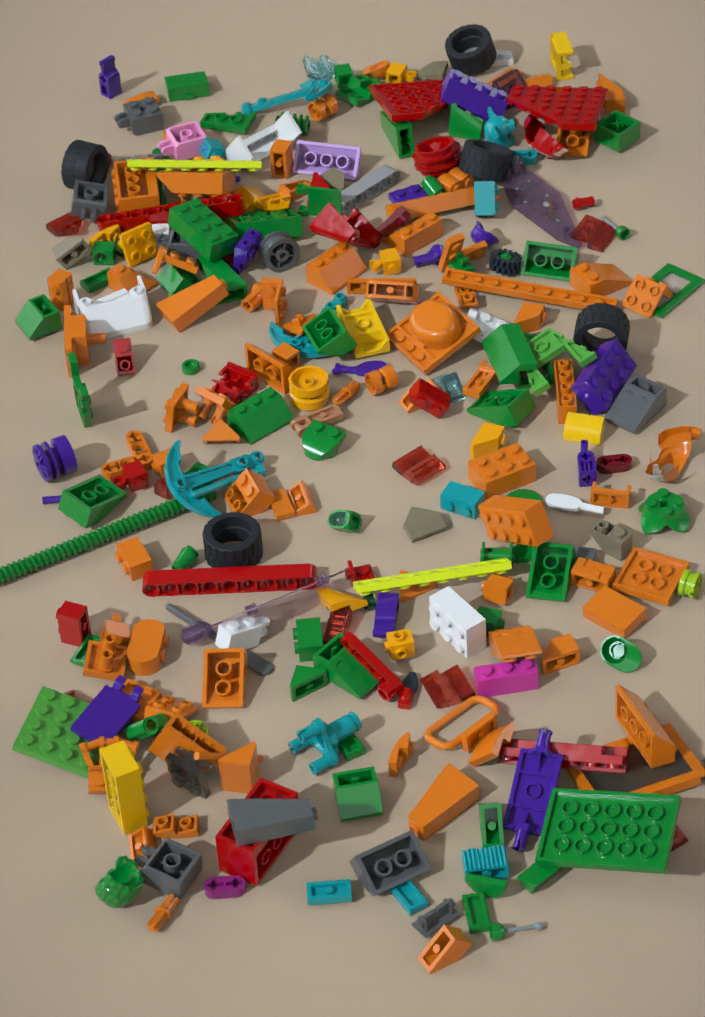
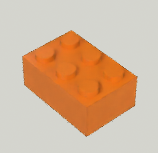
M514 443L468 461V479L477 489L485 491V499L487 500L494 495H501L535 482L536 463L518 443Z

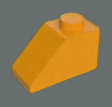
M483 422L470 444V459L499 450L502 445L504 446L507 441L505 427Z

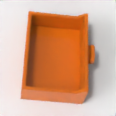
M605 585L582 607L583 617L625 639L643 621L647 620L645 607Z

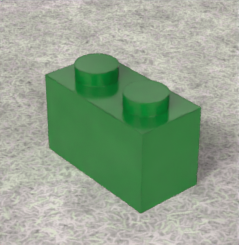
M320 617L296 619V628H292L293 639L298 640V642H294L295 654H299L300 662L313 661V655L323 647Z

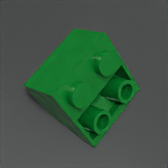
M45 294L29 299L15 319V323L30 341L62 329L60 313Z
M374 766L332 773L333 791L341 822L383 815L379 784Z

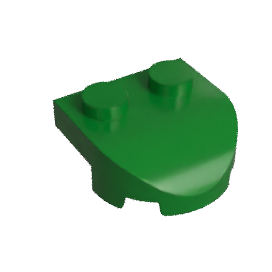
M314 419L302 435V447L305 455L316 461H321L322 458L330 457V459L337 455V448L346 438V431Z

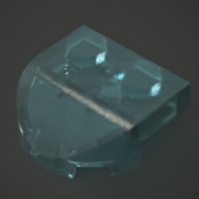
M321 54L319 59L304 56L303 58L307 77L312 80L325 78L331 80L334 77V66L338 64L336 61L332 63L328 60L329 56Z

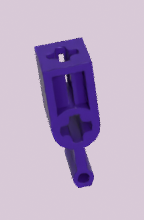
M110 55L99 62L101 66L99 84L101 95L112 99L122 93L120 74L115 68V57Z
M581 440L580 452L577 456L579 487L592 486L593 481H596L595 455L593 452L588 451L587 440Z
M379 593L375 611L373 637L386 638L387 632L394 631L399 611V594Z

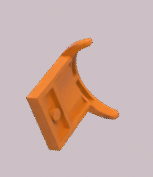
M161 245L158 249L152 272L157 274L161 262L164 261L196 274L199 263L193 257L187 256V258L180 256L181 253L171 250L169 252L168 247Z

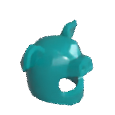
M488 107L489 119L484 125L486 141L505 147L513 145L515 137L511 131L516 129L515 120L496 116L492 108Z

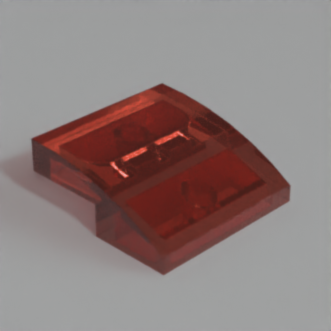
M585 215L572 232V239L586 242L587 249L603 253L616 236V230L598 218Z
M422 446L417 447L392 463V467L402 477L417 486L446 469V465L435 454L430 455Z
M458 664L441 674L438 670H435L419 679L437 709L451 707L464 702L472 696H476Z

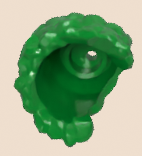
M126 855L119 856L115 867L111 868L94 888L95 894L109 907L122 908L134 901L135 897L139 895L145 878L142 876V871L138 869L136 862L128 859Z

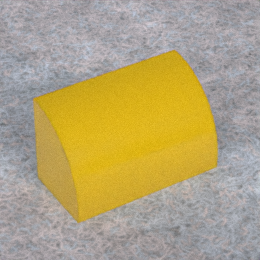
M568 412L564 425L563 440L580 443L581 440H587L588 444L600 445L604 434L605 417Z

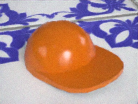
M385 60L369 65L360 74H370L378 79L386 77V71L390 66V62Z

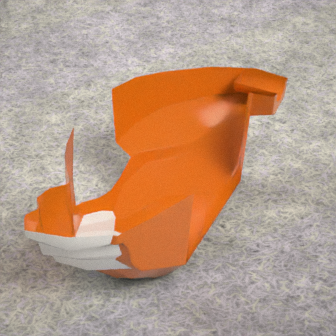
M680 426L662 431L658 435V446L662 451L658 459L653 462L650 455V464H648L645 470L647 477L661 482H670L677 479L689 457L691 440H698L702 429L694 426ZM671 463L675 468L664 475L661 467Z

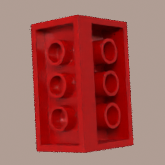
M260 777L244 799L299 798L298 792ZM228 819L215 836L219 871L231 876H242L246 882L257 886L295 834L237 847L231 822Z

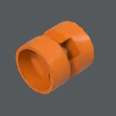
M326 94L318 100L310 102L308 104V112L314 121L319 122L327 118V116L338 112V104L331 94Z
M387 365L379 368L378 371L374 370L366 373L365 383L369 392L372 395H377L384 392L385 389L390 390L397 387L398 377L393 367Z

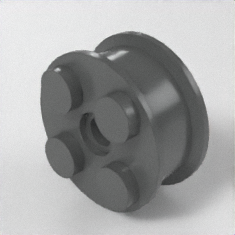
M284 231L267 234L259 246L260 259L273 272L289 270L295 265L300 255L299 245Z

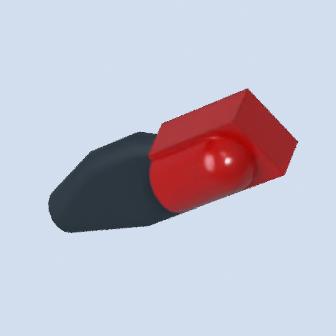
M410 672L402 682L404 688L401 690L398 700L399 709L410 710L413 697L418 687L417 674L415 672Z

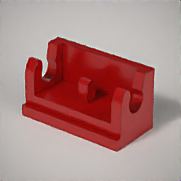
M227 362V365L218 374L223 376V379L230 381V385L243 388V392L249 396L259 388L258 373L232 362Z

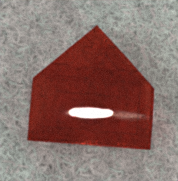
M71 212L47 223L46 229L56 237L79 234L83 220H80V216L71 215Z

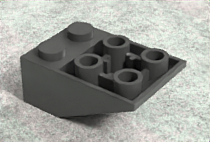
M636 374L624 385L606 413L605 420L635 434L666 406L667 387Z

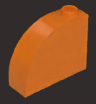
M175 712L156 736L148 750L179 770L189 773H206L211 771L218 764V761L195 760L194 753H225L227 748Z

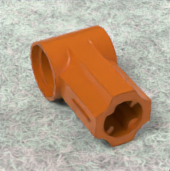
M259 282L253 285L251 293L241 301V306L248 313H251L263 303L261 283Z

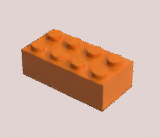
M494 495L478 505L480 517L484 521L487 529L486 533L491 540L538 547L555 536L543 503L540 500Z

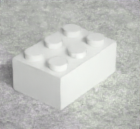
M449 586L429 596V623L431 628L441 634L446 642L452 644L458 653L463 654L468 659L486 648V619Z

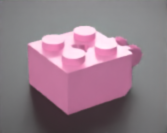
M192 121L169 127L166 130L167 139L158 143V148L163 156L174 154L177 160H187L202 156L199 150L204 138H207L198 122Z

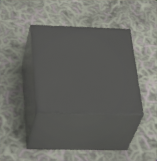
M579 546L575 563L579 557L595 561L596 549Z

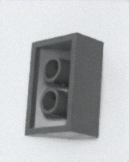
M413 830L354 856L350 861L359 882L373 897L432 870Z

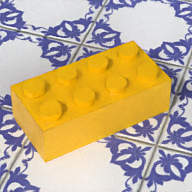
M124 740L99 749L108 806L123 834H130L145 825L148 827L147 817L150 814L145 805L148 801L143 791L145 788V783L141 776L143 769L140 762L134 760L135 755L132 748H128Z

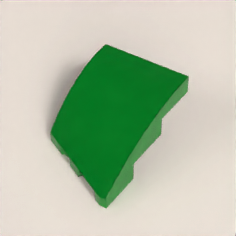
M363 74L350 76L348 88L336 90V96L356 107L363 106L376 100L369 91V85L386 83L379 82L378 78Z

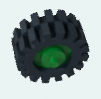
M495 249L491 252L489 268L492 271H496L495 273L497 274L501 273V275L506 274L507 276L511 274L513 276L520 271L522 257L517 252H512L513 250Z

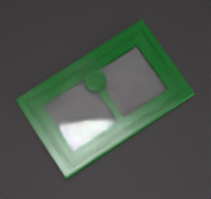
M667 263L651 278L656 283L663 282L669 286L668 289L673 294L670 299L662 296L653 315L663 318L702 285L705 279Z

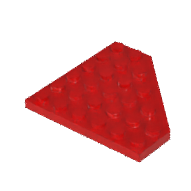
M444 79L369 85V91L394 123H401L404 120L416 122L449 106V104L441 101L442 82Z
M517 84L512 86L507 97V104L511 106L515 104L517 109L524 112L528 110L532 116L538 119L543 117L544 121L551 125L556 123L558 128L562 130L596 131L608 97V88L602 86L588 88L587 86L572 88L571 86L556 87L554 85L540 87L539 85L524 86Z

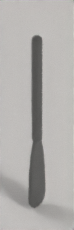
M168 603L165 606L167 611L216 642L217 633L173 604ZM245 649L248 654V667L261 675H266L273 671V665L270 662Z

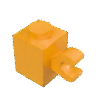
M392 62L386 71V83L413 82L414 78H417V71H407V64Z
M395 247L380 250L379 259L369 261L372 273H377L381 269L385 276L402 273L401 258Z

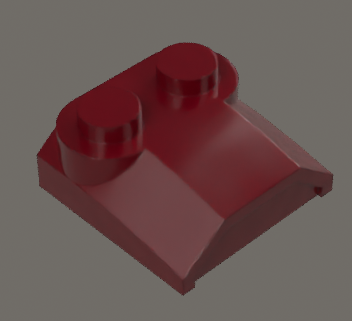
M401 205L377 230L385 237L400 226L405 227L411 221L409 218L411 214Z

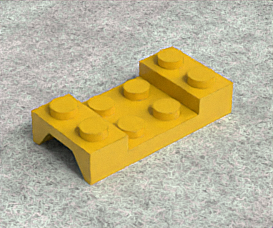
M370 298L366 299L361 308L346 311L342 306L336 305L337 315L357 343V346L352 350L356 359L390 351L389 337Z

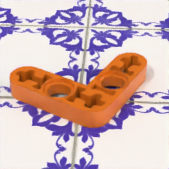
M132 430L126 434L127 446L132 456L102 465L101 473L104 478L110 481L115 476L123 475L122 465L138 459L146 471L152 469V453L140 431Z

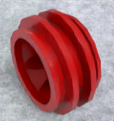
M450 136L426 139L420 142L414 149L415 151L412 154V159L415 162L414 167L424 176H438L449 173L453 168L459 166L462 155L460 151L461 146L458 141H455Z

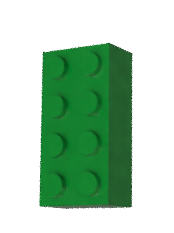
M198 198L170 208L168 225L207 261L211 262L234 252L235 246L238 244L239 235Z

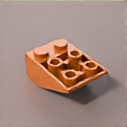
M529 625L488 631L491 655L497 657L498 660L514 662L517 661V657L533 659L537 658V654L542 653L534 631Z

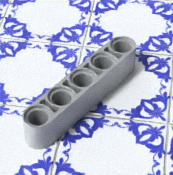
M383 165L342 190V213H350L354 208H358L395 185L400 179V172L388 165Z

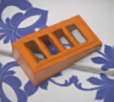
M305 179L279 185L278 193L291 195L290 202L304 196L296 194V188H298L297 185L299 183H304L307 186H311V184Z

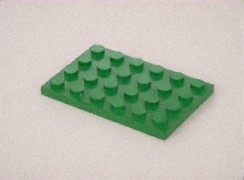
M553 788L536 853V865L666 874L681 805L680 795Z

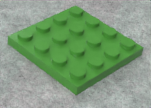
M42 686L13 744L12 750L88 778V767L79 748V743H88V741L70 730L71 725L90 703ZM99 748L88 751L93 765H97L99 762Z

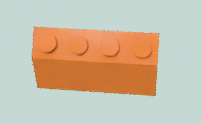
M616 685L615 718L651 769L675 762L676 744L674 740L668 737L665 728L660 726L656 716L651 714L647 704L643 703L637 694L621 685Z

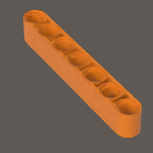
M474 186L385 205L387 218L401 205L411 214L409 218L424 216L429 212L438 213L475 205ZM499 194L495 195V200L499 199Z

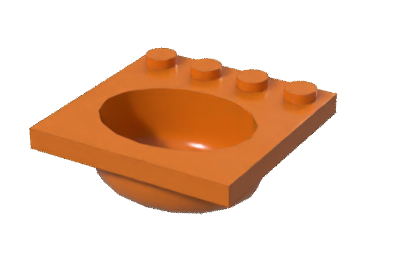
M437 292L427 301L416 305L407 317L386 333L390 343L424 375H427L477 336L481 330L478 325L444 295Z

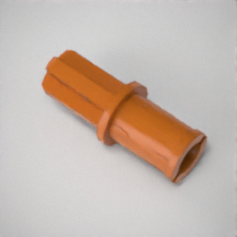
M352 380L346 387L340 389V392L332 398V402L340 406L346 400H350L353 394L361 388L360 383Z
M169 894L161 906L156 907L155 914L147 923L150 932H157L164 922L171 918V913L180 903L177 896L171 903L174 895Z

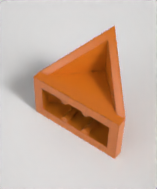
M220 418L202 437V441L204 444L241 443V438Z

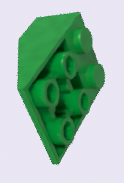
M339 632L313 655L314 667L325 668L328 681L361 700L380 682L345 649L340 642V638L344 634Z

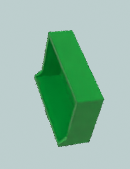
M205 71L164 77L169 102L210 96L209 83Z

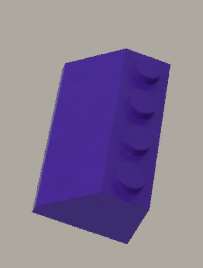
M450 69L442 82V102L449 105L456 103V107L463 111L468 110L472 115L478 116L484 121L489 119L488 107L492 108L496 116L504 115L508 105L507 97L509 94L492 87L490 84L480 82L474 77H469L459 70Z

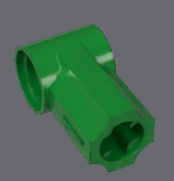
M163 713L148 716L141 721L127 726V737L132 742L134 740L141 741L159 733L169 719Z

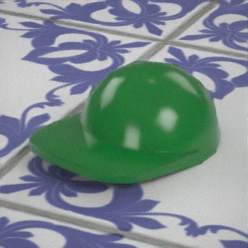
M610 635L601 643L600 655L603 661L621 672H632L641 665V651L629 640L618 635Z

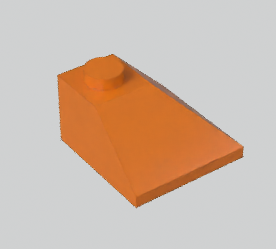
M118 264L107 271L109 289L115 292L125 288L129 293L133 287L138 286L137 276L139 275L142 278L146 292L158 286V283L122 264Z

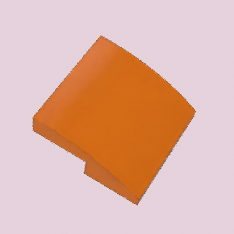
M511 722L486 734L474 748L468 764L476 767L498 757L501 746L511 742L515 723Z

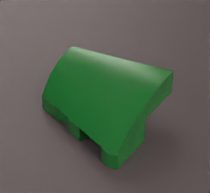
M452 103L449 136L481 140L484 135V120L472 115L468 110H461L456 107V103Z

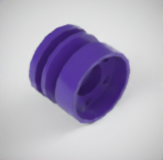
M65 435L52 438L50 440L51 447L46 441L42 442L41 445L36 444L32 446L35 465L44 481L49 482L52 478H59V470L63 475L77 471L78 466L75 453Z

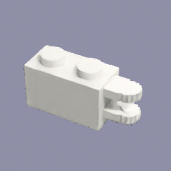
M249 615L219 624L215 645L219 648L245 649L258 646L260 638L267 636L268 629L265 626H269L270 619L265 616L254 618Z

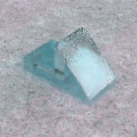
M456 372L451 374L445 373L432 379L444 392L450 395V404L466 398V395H463V386Z

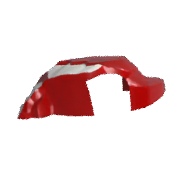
M528 114L524 121L525 139L532 149L547 159L559 158L569 151L564 144L561 146L545 131L547 127L538 118Z

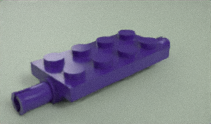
M544 728L539 729L537 744L533 748L520 749L503 822V830L516 832L512 849L515 851H519V848H521L520 852L526 851L527 840L530 834L541 836L552 789L557 788L563 755L550 751L549 744L553 732L549 729H546V733Z

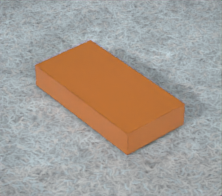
M285 489L273 490L272 492L276 499L270 506L276 520L280 521L295 517V510Z

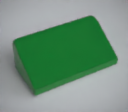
M535 862L518 875L516 879L532 894L560 872L563 867L536 865Z

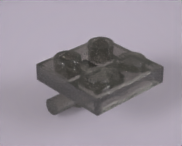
M178 747L175 753L184 759L169 752L165 757V761L173 784L179 788L183 787L189 790L196 797L201 796L207 799L211 791L202 768L212 771L214 764L209 761L195 760V752L188 751L182 747Z

